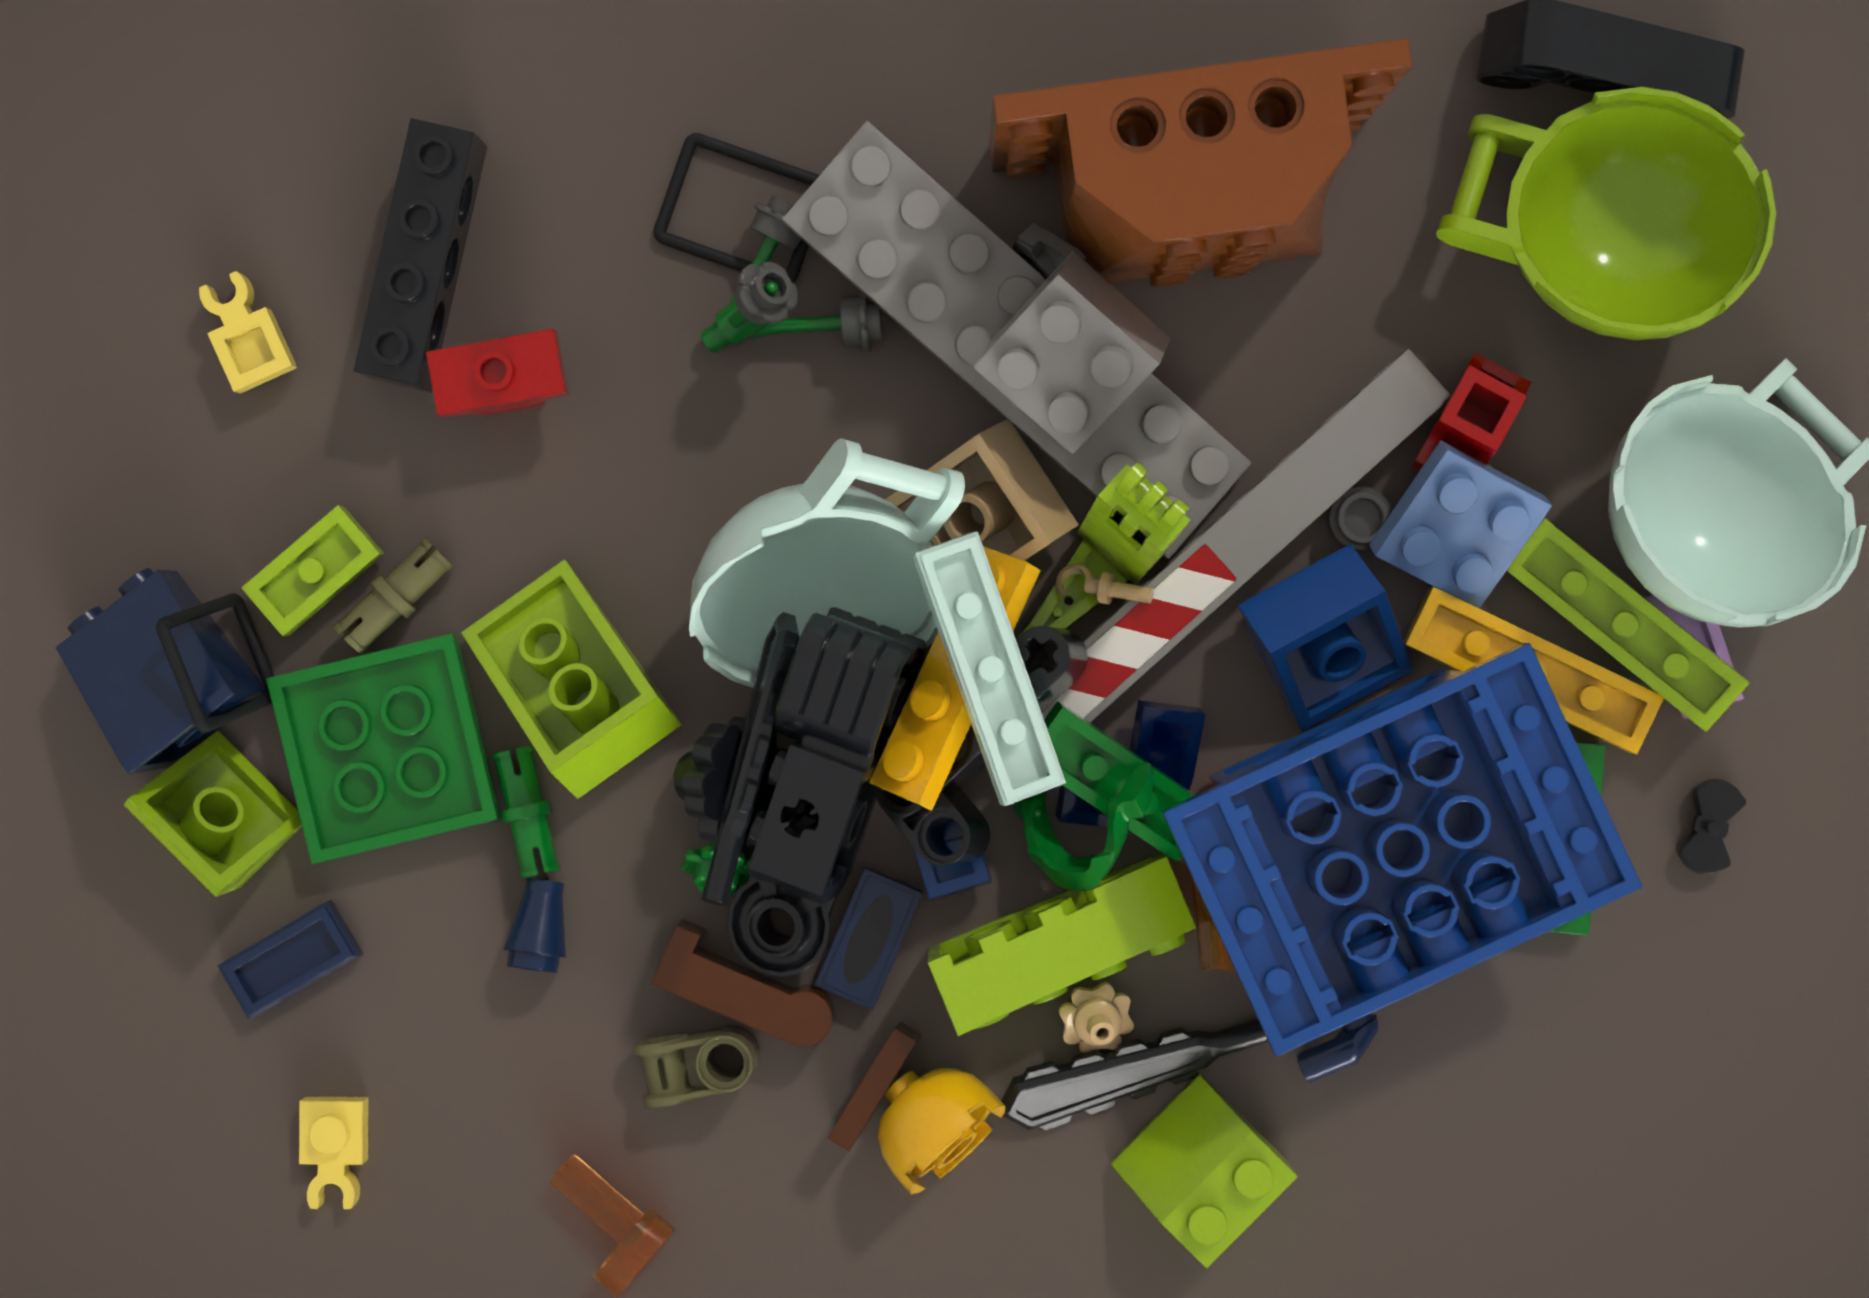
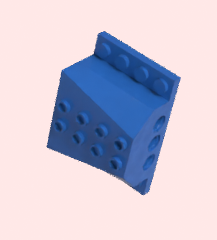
M1523 643L1465 671L1438 669L1209 775L1214 785L1213 788L1161 811L1276 1057L1643 888L1530 643Z

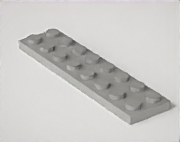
M869 121L862 125L781 220L1002 416L1011 421L1019 431L1093 496L1097 498L1126 464L1133 467L1139 462L1146 468L1148 472L1145 477L1151 483L1155 484L1159 480L1169 489L1165 494L1173 502L1180 499L1189 507L1185 515L1191 521L1163 555L1164 558L1169 559L1251 465L1252 462L1152 373L1074 454H1071L973 367L989 342L1046 279Z

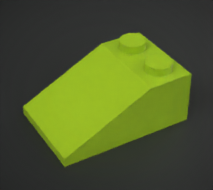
M565 559L461 632L550 773L577 799L682 725L649 675Z

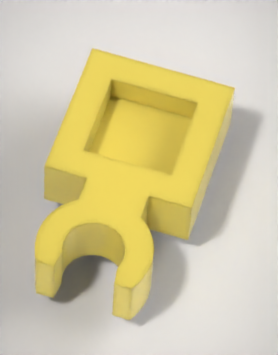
M235 271L229 274L236 289L235 296L230 302L221 304L214 288L208 285L199 287V296L203 306L209 312L219 316L224 326L207 334L233 392L241 394L298 367L272 310L264 307L252 312L251 306L254 301L253 286L246 276Z
M304 1097L299 1101V1164L318 1165L317 1176L310 1182L307 1189L308 1205L310 1209L320 1208L324 1204L325 1185L335 1184L343 1192V1209H352L360 1197V1184L355 1174L350 1171V1165H363L368 1160V1097Z

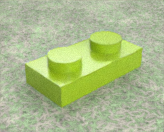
M337 505L241 588L282 636H290L385 554L344 506Z

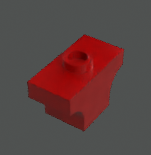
M554 328L426 351L437 416L442 418L465 414L492 415L545 405V400L569 395L558 333Z
M1475 352L1411 467L1420 471L1441 440L1488 465L1498 451L1527 398L1525 394L1532 382Z

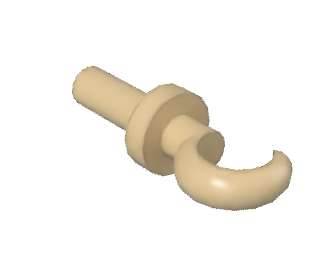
M1070 564L1064 567L1056 578L1057 591L1063 596L1067 595L1064 590L1065 580L1071 575L1080 574L1086 577L1085 593L1096 594L1097 600L1101 604L1109 605L1113 598L1149 604L1153 600V588L1116 582V575L1111 572H1103L1100 579L1095 578L1093 572L1082 564Z

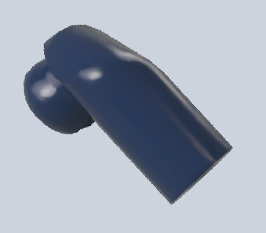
M1370 1013L1344 1025L1334 1039L1298 1053V1064L1305 1079L1311 1083L1358 1063L1378 1032L1377 1015H1371Z

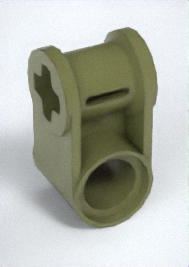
M734 1025L691 1033L675 1032L663 1034L632 1044L634 1055L641 1056L648 1090V1093L643 1096L644 1107L648 1109L669 1107L700 1097L730 1093L740 1089L752 1076L760 1061V1046L756 1037L749 1030ZM720 1044H729L736 1047L744 1059L743 1070L736 1073H727L721 1070L713 1058L714 1047Z

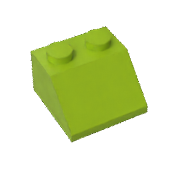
M1199 1073L1110 1161L1111 1166L1158 1221L1206 1269L1298 1178L1290 1163Z

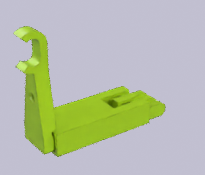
M1139 462L1133 467L1126 464L1094 501L1077 531V534L1083 538V541L1067 566L1070 564H1082L1093 572L1095 578L1100 579L1103 572H1111L1116 575V582L1127 583L1130 580L1133 584L1137 585L1161 559L1191 521L1185 515L1189 507L1180 499L1175 502L1165 495L1169 489L1159 480L1155 484L1151 483L1145 477L1148 470ZM1080 574L1069 576L1064 582V590L1067 594L1065 596L1058 593L1055 583L1035 617L1023 632L1037 626L1067 629L1100 604L1096 594L1085 593L1086 577ZM1071 598L1073 601L1072 605H1066L1064 599Z

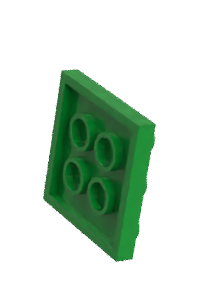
M457 633L266 678L311 865L501 818Z

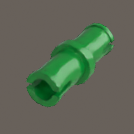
M533 746L519 747L515 750L520 770L519 776L514 773L509 750L492 755L493 761L496 764L506 810L500 812L503 824L510 825L520 868V879L538 875L533 855L534 848L538 849L543 874L561 870L560 863L557 861L547 814L553 813L550 800H543L533 757Z

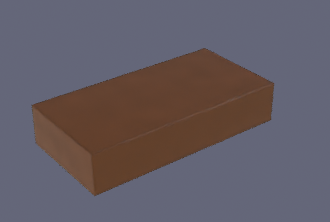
M902 1022L894 1028L827 1137L848 1152L851 1150L917 1044L921 1034Z

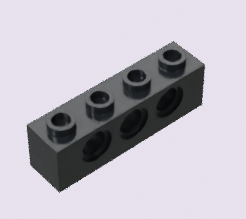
M410 118L354 366V372L373 380L432 393L433 389L426 351L442 349L487 151V146L474 132Z

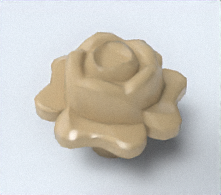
M1108 982L1100 983L1093 988H1074L1071 992L1072 1002L1062 1004L1058 1010L1064 1022L1062 1033L1064 1042L1069 1045L1079 1043V1049L1082 1053L1099 1049L1115 1050L1118 1044L1122 1043L1120 1034L1131 1033L1134 1029V1023L1128 1014L1131 1003L1129 996L1123 992L1115 994L1112 985Z

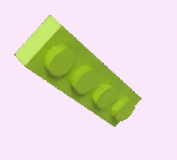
M1547 518L1536 528L1507 569L1511 575L1705 732L1712 727L1750 684L1749 680Z

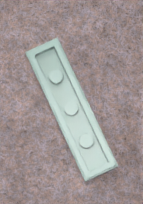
M978 531L911 554L999 804L1007 806L1065 784L1066 781Z

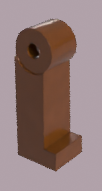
M684 919L676 925L651 985L792 1045L800 1047L813 1046L826 1037L832 1025L834 1008L828 994L822 989L812 985L792 988L698 947L705 929Z

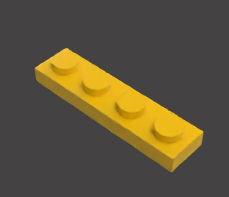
M983 546L1009 622L1014 631L1041 570L1024 560ZM939 631L869 782L931 811L971 726Z
M1435 587L1428 588L1403 640L1406 647L1456 671H1465L1523 643H1530L1566 722L1631 754H1638L1664 700L1661 695Z

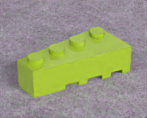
M1160 851L1109 872L1091 890L1076 891L1068 889L930 946L928 948V965L956 1033L960 1036L973 1029L994 1024L1006 1018L1010 1012L1030 1003L1037 1005L1059 997L1068 991V986L1091 976L1092 980H1098L1113 975L1127 967L1125 960L1149 950L1151 956H1156L1171 951L1186 943L1184 933L1195 929L1196 926L1169 860Z

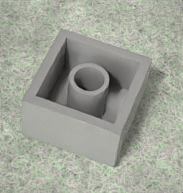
M1072 251L994 336L973 368L1071 454H1074L1160 364L1171 337L1078 254Z

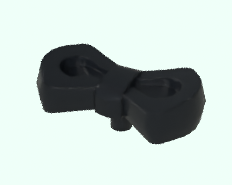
M1722 779L1706 780L1692 789L1696 815L1693 819L1692 831L1678 847L1677 854L1686 867L1698 874H1712L1730 866V857L1722 838H1725L1728 833L1729 823L1727 821L1746 805V799L1734 785Z

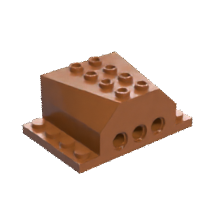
M1409 38L993 95L989 136L992 172L1006 170L1008 179H1022L1045 173L1044 165L1055 164L1065 241L1079 249L1086 256L1084 261L1109 283L1150 278L1151 287H1168L1189 282L1188 275L1194 274L1196 271L1213 269L1215 279L1233 278L1251 274L1252 266H1256L1261 262L1322 254V213L1326 195L1336 171L1353 145L1351 132L1362 128L1361 121L1368 120L1379 105L1383 103L1384 99L1412 67Z

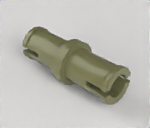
M426 537L423 538L421 544L386 577L379 574L371 582L374 589L340 622L337 621L333 628L339 635L345 636L344 640L354 650L363 655L367 652V648L400 616L403 615L408 619L417 610L413 604L448 570L450 571L455 566L447 557L443 556V553Z

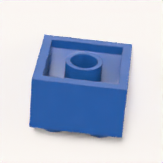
M1351 544L1318 560L1309 567L1238 605L1253 644L1301 731L1413 671L1387 593Z

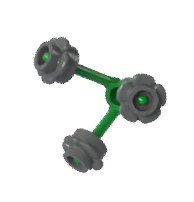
M775 196L771 197L767 206L755 203L753 207L758 211L750 228L765 235V238L752 264H749L740 272L738 285L734 296L730 300V304L716 313V322L701 332V338L705 346L711 352L717 353L730 343L735 345L741 344L750 336L759 338L780 333L842 330L844 348L863 347L864 352H869L871 350V340L883 339L882 309L873 301L868 302V297L861 291L860 296L841 297V315L786 319L788 311L793 310L797 305V288L791 282L784 268L769 261L778 243L795 251L801 240L799 236L781 221L793 205Z

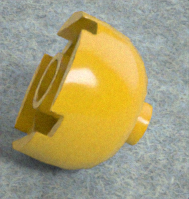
M934 1069L920 1078L914 1071H909L899 1078L885 1094V1098L891 1104L883 1113L879 1122L878 1140L883 1159L893 1175L911 1195L920 1193L926 1187L919 1178L933 1170L941 1179L955 1168L993 1130L985 1122L987 1116L992 1112L1002 1118L1005 1113V1105L983 1082L973 1074L960 1069Z

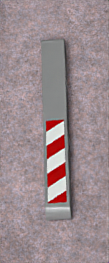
M1409 348L1404 350L1149 579L1143 586L1154 589L1153 600L1150 604L1126 600L1082 640L1086 646L1088 656L1085 671L1070 688L1042 713L1043 718H1046L1056 702L1059 701L1088 722L1093 721L1451 397L1449 392Z

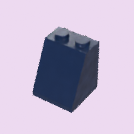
M147 568L129 578L119 587L118 591L123 597L103 611L98 606L76 618L67 628L72 635L55 647L119 762L128 774L168 768L221 728H216L210 732H201L195 727L156 631L157 621L162 617L200 605L201 602L177 571L157 570L153 572L151 568ZM210 615L170 629L206 718L267 693L263 684Z

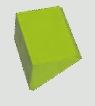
M216 731L138 790L124 803V806L215 897L241 888L302 827L299 811L219 731Z

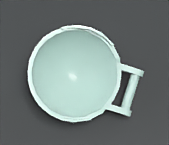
M1787 358L1772 369L1749 393L1745 392L1743 387L1739 385L1711 383L1713 375L1672 385L1648 402L1621 439L1610 470L1608 514L1614 540L1626 565L1644 588L1665 605L1695 620L1739 628L1770 626L1818 608L1841 590L1857 566L1867 525H1860L1856 528L1854 499L1852 494L1847 492L1844 485L1869 460V438L1865 437L1860 441L1792 374L1797 368ZM1773 393L1841 458L1835 466L1807 429L1780 408L1766 401Z
M841 438L832 445L805 483L777 489L758 497L741 508L711 539L692 581L689 632L690 637L696 636L702 644L704 661L728 679L753 688L765 638L776 618L782 612L795 615L799 636H801L812 614L819 613L827 616L832 607L850 612L854 617L861 616L874 621L878 626L885 625L896 629L902 635L909 634L925 641L927 648L934 642L938 628L911 554L933 546L930 540L956 510L963 498L965 490L963 474L944 467L934 473L863 453L859 443ZM858 479L916 495L917 497L906 511L903 512L891 502L851 486V483Z

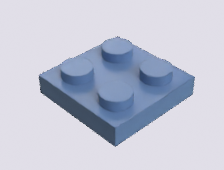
M1441 440L1369 546L1376 557L1480 609L1552 505L1545 495Z

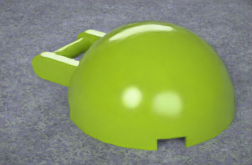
M1635 87L1595 92L1591 102L1559 116L1547 130L1491 114H1478L1474 116L1468 131V137L1472 141V145L1450 214L1441 217L1436 231L1437 238L1445 244L1519 265L1523 276L1540 298L1569 322L1599 335L1629 340L1668 338L1698 328L1722 314L1738 300L1760 274L1773 244L1777 213L1772 181L1768 170L1765 169L1759 173L1752 158L1740 144L1745 134L1734 123L1709 105L1678 92L1648 87ZM1497 151L1523 158L1511 182L1507 207V228L1476 220Z

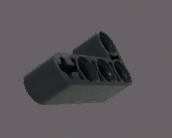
M1526 0L1486 15L1477 81L1484 85L1504 89H1529L1552 83L1593 94L1595 92L1648 87L1678 92L1709 105L1729 119L1735 116L1745 50L1733 44L1566 2Z
M1037 626L1031 627L1016 639L1026 670L1033 671L1029 675V679L1041 713L1070 688L1085 671L1088 660L1086 646L1082 639L1070 630ZM1046 644L1058 646V649L1053 654V659L1058 664L1055 669L1041 667L1049 658L1044 650ZM972 724L966 734L968 741L967 751L962 759L959 761L955 759L932 811L874 785L875 798L880 807L918 853L929 863L938 866L973 862L983 855L988 848L990 840L989 824L984 815L962 790L986 766ZM950 819L955 820L959 824L963 834L962 844L956 852H952L947 848L943 839L944 826Z

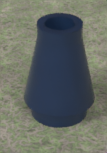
M532 878L526 879L523 897L503 950L509 951L507 967L558 973L560 958H566L563 910L564 883Z

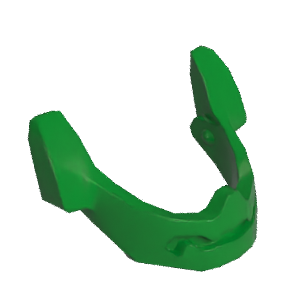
M1150 763L1139 764L1131 772L1118 797L1109 800L1108 832L1105 850L1102 853L1092 854L1084 858H1075L1066 852L1055 837L1045 804L1047 791L1013 803L1012 805L1017 816L1023 818L1030 859L1060 887L1076 891L1091 890L1096 887L1117 860L1127 838L1129 821L1142 818L1146 814L1153 790V769Z

